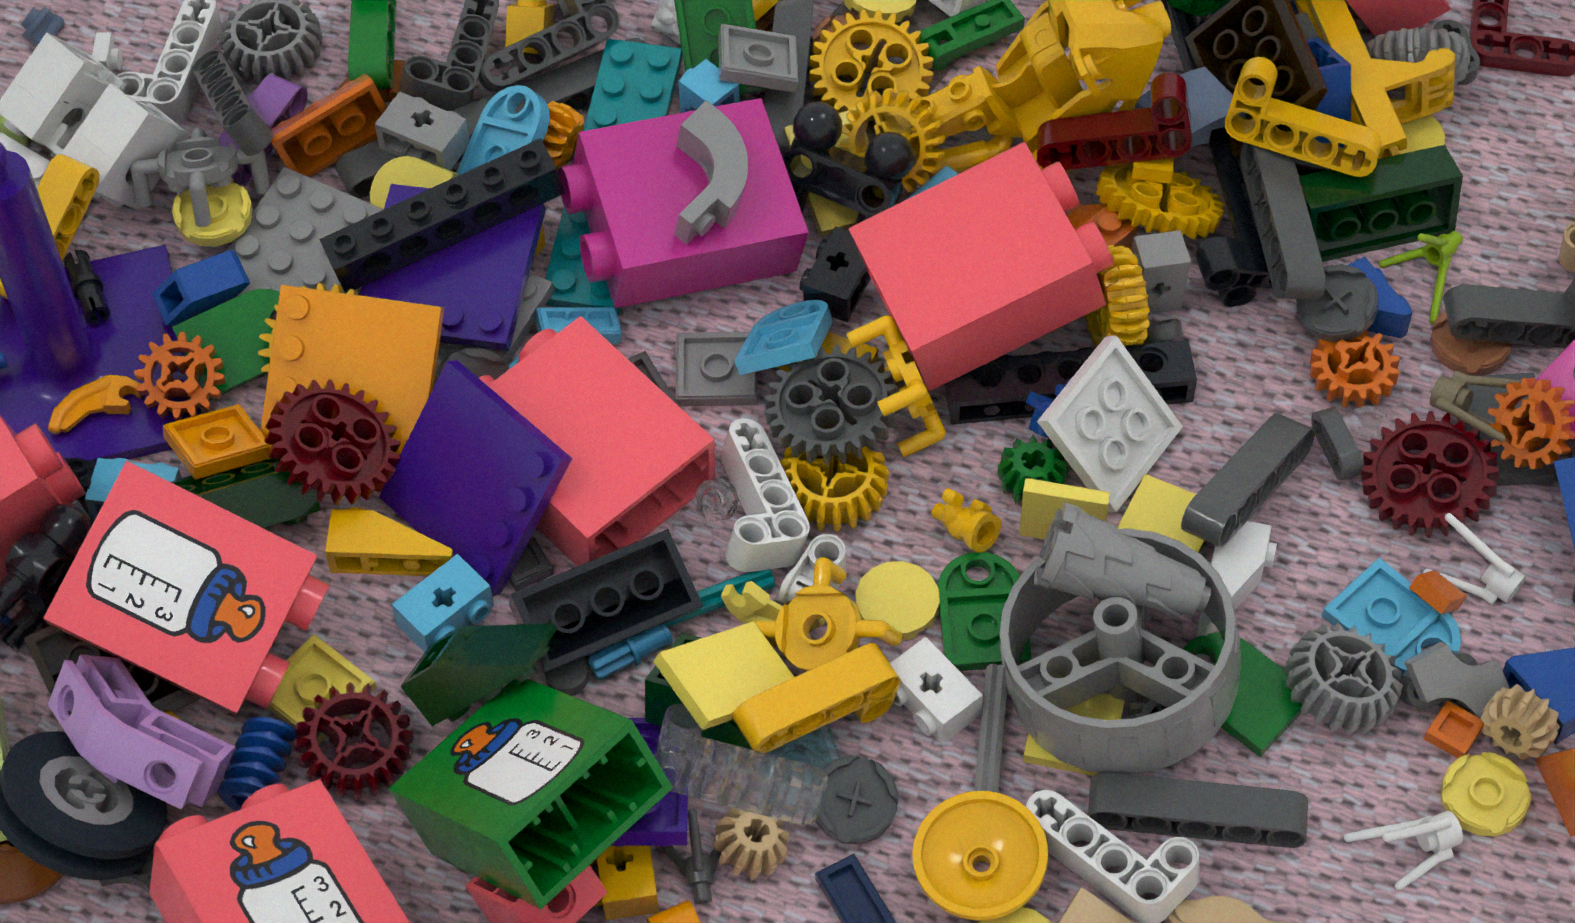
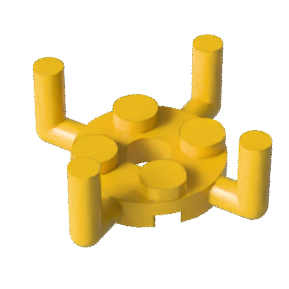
M885 315L846 333L852 348L884 335L890 348L882 352L888 366L884 367L885 372L891 371L893 380L896 383L904 379L906 385L900 387L899 392L877 401L878 406L884 417L904 407H908L912 418L915 419L921 416L926 426V430L897 443L903 458L943 440L946 436L945 428L894 318L890 315Z
M820 557L815 561L813 585L796 592L797 596L788 605L784 604L780 609L776 621H755V624L771 646H778L780 651L794 666L806 672L857 649L861 638L877 637L893 647L898 646L902 642V634L899 630L883 620H861L856 603L842 592L830 587V582L835 584L844 582L846 571L826 557ZM824 618L827 622L825 635L818 640H812L809 635L812 623L817 619Z

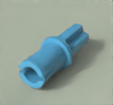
M664 623L591 656L588 660L589 666L595 677L602 680L633 663L636 666L640 665L642 658L667 645L673 644V639Z

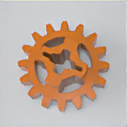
M1367 330L1348 341L1341 339L1339 342H1330L1319 339L1317 348L1312 350L1309 373L1310 378L1317 379L1316 391L1327 389L1326 400L1330 402L1339 397L1342 399L1341 405L1344 408L1348 406L1350 401H1355L1357 407L1363 409L1365 400L1368 399L1375 406L1378 405L1381 395L1389 397L1393 385L1397 384L1400 372L1398 370L1400 358L1399 356H1392L1394 345L1392 343L1382 345V334L1378 333L1371 338L1367 336Z
M181 331L177 341H172L167 333L163 334L164 344L160 347L151 341L148 345L152 354L150 356L140 354L138 357L140 363L145 368L134 370L136 379L144 381L136 389L139 395H148L144 401L145 406L151 409L159 405L157 410L158 416L163 419L170 411L173 413L175 421L181 420L183 413L186 412L189 413L190 417L197 416L196 409L200 407L210 412L212 410L208 401L210 397L214 399H221L222 397L220 390L215 386L226 383L224 374L216 372L224 367L222 359H211L216 353L214 346L211 344L202 349L203 340L201 336L197 335L193 338L192 342H188L185 332ZM178 352H186V353H189V354L186 355V356H173V355H172L173 353H178ZM157 365L161 367V378L156 381L157 385L154 386L153 375ZM207 367V381L202 389L199 385V376L204 373V368ZM179 371L181 374H186L188 379L182 383L178 379L174 380L172 375ZM175 397L189 399L187 401L182 402L171 401Z
M1522 378L1521 384L1519 382L1506 384L1508 393H1496L1494 397L1500 404L1499 408H1488L1487 413L1496 417L1495 423L1489 425L1506 436L1504 442L1496 439L1491 442L1492 447L1503 446L1505 448L1501 454L1503 460L1515 458L1514 466L1517 468L1529 465L1530 469L1544 468V463L1546 465H1553L1554 461H1558L1557 454L1562 455L1571 452L1570 447L1565 442L1567 439H1575V432L1570 430V424L1575 423V415H1569L1568 412L1575 402L1574 400L1563 401L1561 399L1565 391L1563 387L1551 388V380L1538 379L1536 382L1535 378ZM1522 400L1521 407L1516 409L1515 406ZM1547 438L1551 439L1544 448L1537 451V448L1543 446L1544 440Z

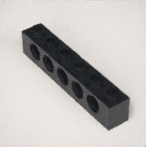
M540 138L321 238L320 242L346 294L350 289H358L563 195L565 191L558 171Z
M1163 340L1158 343L1124 346L1167 405L1194 401L1197 377L1189 340ZM1084 347L1074 351H1043L1037 354L1020 356L1003 355L946 383L945 391L951 425L1032 417L1035 408L1025 403L1030 391L1055 399L1057 397L1055 395L1056 386L1058 384L1064 385L1068 381L1066 379L1072 378L1095 349Z

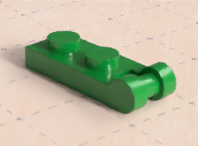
M989 0L921 30L918 44H929L928 56L933 57L932 67L935 70H941L947 67L953 59L1022 30L1025 18L1011 0ZM947 40V43L939 45V42Z

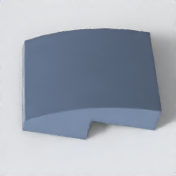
M1206 67L1180 74L1187 85L1192 127L1191 147L1209 143L1211 131L1225 127V119L1233 94ZM1151 90L1139 98L1134 106L1136 109L1151 107ZM1238 113L1241 118H1246L1247 113Z

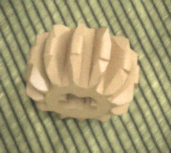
M1518 684L1511 689L1502 687L1500 691L1493 695L1483 709L1481 720L1484 722L1482 732L1487 736L1493 737L1491 746L1502 747L1505 750L1506 756L1515 753L1523 761L1529 756L1538 758L1546 752L1558 735L1557 731L1560 726L1557 723V717L1559 713L1548 708L1549 699L1537 697L1535 689L1525 692Z
M751 801L745 804L743 810L734 805L728 810L725 817L719 819L715 827L716 837L713 841V850L721 852L719 865L731 864L734 866L733 877L739 875L741 871H746L751 881L757 878L760 872L768 877L774 873L777 865L785 860L788 854L786 846L790 840V832L781 829L783 817L771 818L769 816V805L763 808L761 812L755 809Z

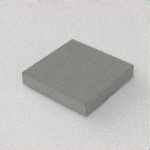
M728 24L720 25L718 33L719 80L796 93L799 81L795 36Z
M750 332L676 333V401L679 406L758 405L757 371L739 375L734 362Z

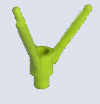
M1457 231L1441 234L1438 237L1420 233L1417 239L1427 243L1426 246L1379 261V266L1384 268L1415 258L1425 257L1429 263L1437 265L1439 269L1429 323L1434 324L1438 318L1451 256L1456 253L1457 247L1463 242L1462 235Z

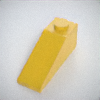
M358 507L331 509L325 548L330 573L429 576L454 557L451 548L374 510H364Z

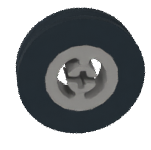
M62 731L37 733L20 740L10 749L0 770L1 832L18 850L30 859L64 875L88 880H111L127 876L144 865L166 825L168 813L166 802L121 780L116 784L111 782L78 753L67 734Z

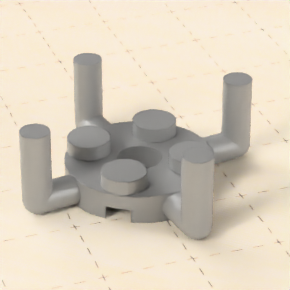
M202 129L193 130L191 139L175 143V151L166 155V149H164L157 158L137 160L130 167L137 206L147 207L152 205L153 201L148 175L160 174L162 180L168 183L169 190L183 192L190 189L195 224L198 227H205L211 224L206 185L211 187L229 185L232 182L231 175L237 170L238 165L251 164L256 193H266L270 187L264 150L253 156H246L241 149H236L235 145L229 141L228 147L220 145L219 138L206 137V133Z

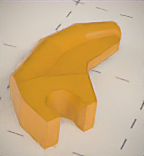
M106 375L72 390L53 409L48 430L56 435L60 432L66 433L89 414L93 413L129 414L132 408L129 401L123 399V397L133 394L141 399L143 395H139L136 389L141 383L127 376Z

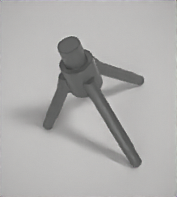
M739 798L734 805L742 809L745 802ZM690 809L688 810L692 856L684 859L673 846L660 847L677 865L683 877H686L687 886L693 890L694 903H709L712 901L710 885L714 883L713 873L716 872L721 852L712 849L710 855H702L697 811Z

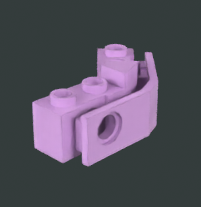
M79 655L76 665L73 660H64L48 702L49 708L78 753L91 766L115 784L121 780L181 810L186 804L203 807L218 791L235 746L154 708L120 658Z

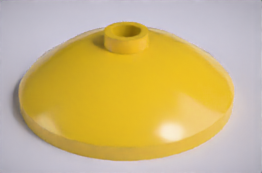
M971 791L946 799L925 817L918 828L913 843V866L920 887L926 896L939 908L964 919L990 920L1006 916L1018 910L1035 895L1047 871L1048 845L1041 824L1035 815L1022 803L997 792ZM979 862H985L990 866L984 872L974 869V866Z

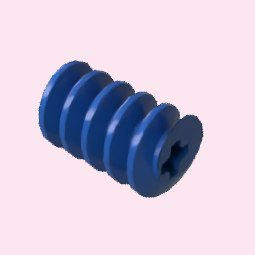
M266 717L250 718L243 723L241 728L242 735L238 737L235 743L236 750L233 751L230 765L227 766L224 773V781L221 782L218 788V795L226 805L238 811L246 799L256 791L272 784H280L281 778L275 772H283L286 769V761L281 757L290 756L293 749L287 742H293L298 737L296 730L292 726Z

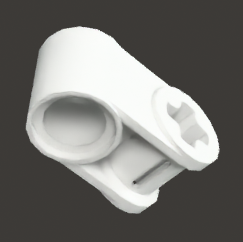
M822 534L810 542L796 566L790 570L784 579L778 595L780 602L787 604L797 596L796 592L813 585L814 564L820 557L835 559L834 563L843 568L847 573L846 550L840 538L831 534ZM830 582V587L837 590L840 584Z

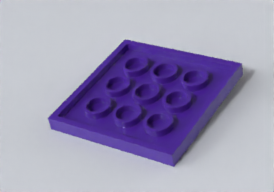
M391 184L384 209L430 188ZM544 203L362 286L360 296L443 307L444 315L440 342L509 351L546 212Z
M458 360L447 361L400 454V460L394 466L396 471L390 481L385 484L379 498L417 532L451 548L453 555L458 554L490 585L492 596H496L502 593L573 458Z

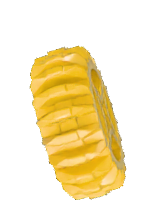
M892 88L884 90L882 96L877 91H873L868 95V101L861 98L856 102L857 110H850L846 114V118L851 124H844L842 126V133L850 138L841 141L839 147L849 149L851 153L865 158V149L867 147L865 132L872 116H874L877 123L874 125L876 135L884 132H896L906 137L910 143L919 138L920 154L918 160L908 175L902 178L903 188L910 193L916 189V182L921 185L926 184L929 181L927 173L934 174L939 169L934 160L942 159L945 152L936 146L944 143L946 137L942 134H935L934 131L942 126V121H930L929 116L933 114L934 107L930 106L925 110L919 108L922 104V97L917 96L911 103L908 102V90L903 89L900 91L897 98ZM889 112L901 115L913 126L905 127L900 125L895 116H890ZM876 186L877 193L882 194V190Z
M1108 245L1107 247L1112 256L1114 266L1097 273L1106 305L1084 315L1083 318L1087 322V331L1091 333L1092 342L1096 346L1106 336L1115 335L1124 346L1143 344L1148 335L1147 328L1150 325L1148 320V313L1150 312L1148 307L1149 295L1146 292V281L1142 276L1143 269L1141 266H1138V259L1129 247Z
M864 446L861 448L863 458L858 459L851 452L847 454V463L842 464L838 456H832L831 462L827 466L824 464L823 456L818 455L810 464L807 461L805 451L800 456L794 458L791 447H787L784 452V459H781L780 463L809 524L817 521V528L820 532L825 528L826 524H833V529L838 533L841 529V523H847L854 530L857 525V517L868 522L871 518V511L879 512L882 506V499H885L888 493L887 481L889 480V471L887 466H885V458L882 452H876V450L873 451Z

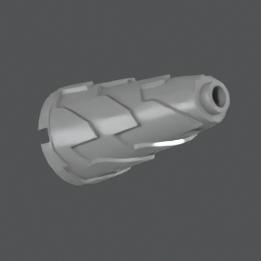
M1067 502L1061 503L1062 507L1061 509L1058 508L1052 520L1039 555L1047 562L1044 568L1036 566L1034 585L1047 590L1055 589L1092 600L1095 597L1104 600L1110 597H1122L1132 602L1135 607L1139 605L1178 617L1182 614L1193 616L1196 610L1200 612L1205 610L1211 595V587L1205 585L1206 578L1202 577L1196 569L1156 552L1154 547L1117 531L1118 527L1083 512L1081 507Z

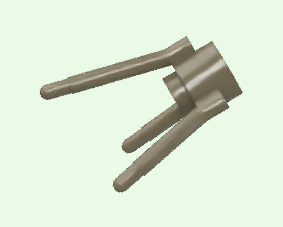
M1455 371L1452 379L1441 376L1437 380L1431 392L1430 406L1448 412L1486 435L1504 442L1506 436L1489 425L1493 422L1469 410L1473 400V391L1468 390L1467 385L1507 388L1506 384L1511 382H1519L1521 384V380L1471 376Z

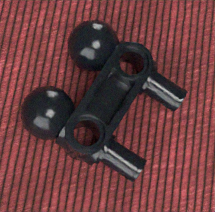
M812 102L805 104L798 110L793 120V133L795 137L790 151L784 155L783 161L802 214L809 191L857 211L859 214L855 225L893 207L902 195V178L908 175L914 164V149L910 141L900 133H879L870 140L865 149V158H862L834 146L842 134V119L834 107L824 102ZM801 155L809 158L812 163V169L804 166L801 161ZM872 185L882 190L884 199L875 196L872 191Z
M70 503L61 504L46 511L40 521L39 532H31L22 536L13 545L6 557L7 575L0 582V619L3 620L20 599L23 608L0 630V639L7 646L11 644L10 647L15 652H19L24 645V637L35 633L41 625H49L43 617L93 525L92 518L84 509Z

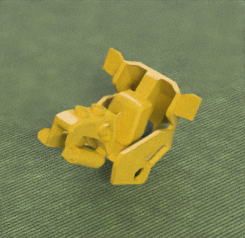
M1047 0L1041 4L997 62L996 76L998 80L988 70L978 66L973 69V73L955 76L950 80L948 86L927 97H922V104L919 108L925 110L930 106L934 107L933 114L929 116L930 121H942V126L934 131L935 134L949 137L967 130L976 131L986 125L989 134L994 135L988 142L982 140L943 149L945 152L944 157L940 160H934L939 166L938 171L934 174L927 173L928 177H933L946 165L958 174L1009 150L1014 137L1022 138L1030 152L1033 153L1037 149V133L1040 125L1051 119L1112 112L1118 101H1123L1118 111L1132 110L1143 93L1160 57L1159 54L1163 40L1171 32V22L1161 1L1151 2L1131 10L1128 8L1142 0ZM1065 48L1070 49V53L1068 56L1064 51ZM1107 79L1106 81L1097 85L1096 80ZM1079 80L1084 81L1089 89L1083 90ZM897 114L895 116L900 125L905 127L913 126L901 115ZM918 138L911 142L914 154L917 157L920 154V140Z

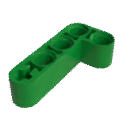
M351 0L348 56L350 81L366 74L372 79L377 90L393 88L396 0Z

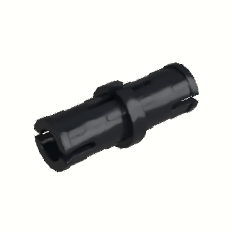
M75 250L79 263L75 264L71 252L64 258L65 267L72 280L70 286L75 299L80 301L85 321L89 324L97 325L99 321L95 311L99 310L103 322L111 314L102 294L104 286L99 275L93 271L89 254L84 250Z

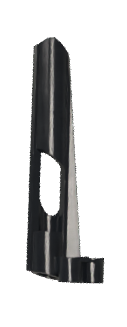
M1160 0L1169 16L1172 37L1184 71L1188 72L1197 69L1185 37L1208 20L1207 16H1194L1181 9L1171 7L1166 0ZM1218 128L1211 131L1209 146L1235 238L1211 237L1205 239L1198 244L1195 257L1206 288L1218 291L1224 306L1235 307L1252 301L1257 293L1255 288L1259 286L1264 288L1273 287L1245 181L1223 129Z

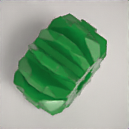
M1034 434L1029 439V443H1024L1016 438L1013 448L1005 447L1001 453V461L997 467V476L1001 480L1003 493H1013L1015 504L1023 498L1025 479L1065 484V479L1068 477L1067 462H1064V457L1058 449H1052L1053 444L1050 439L1041 444L1037 443Z

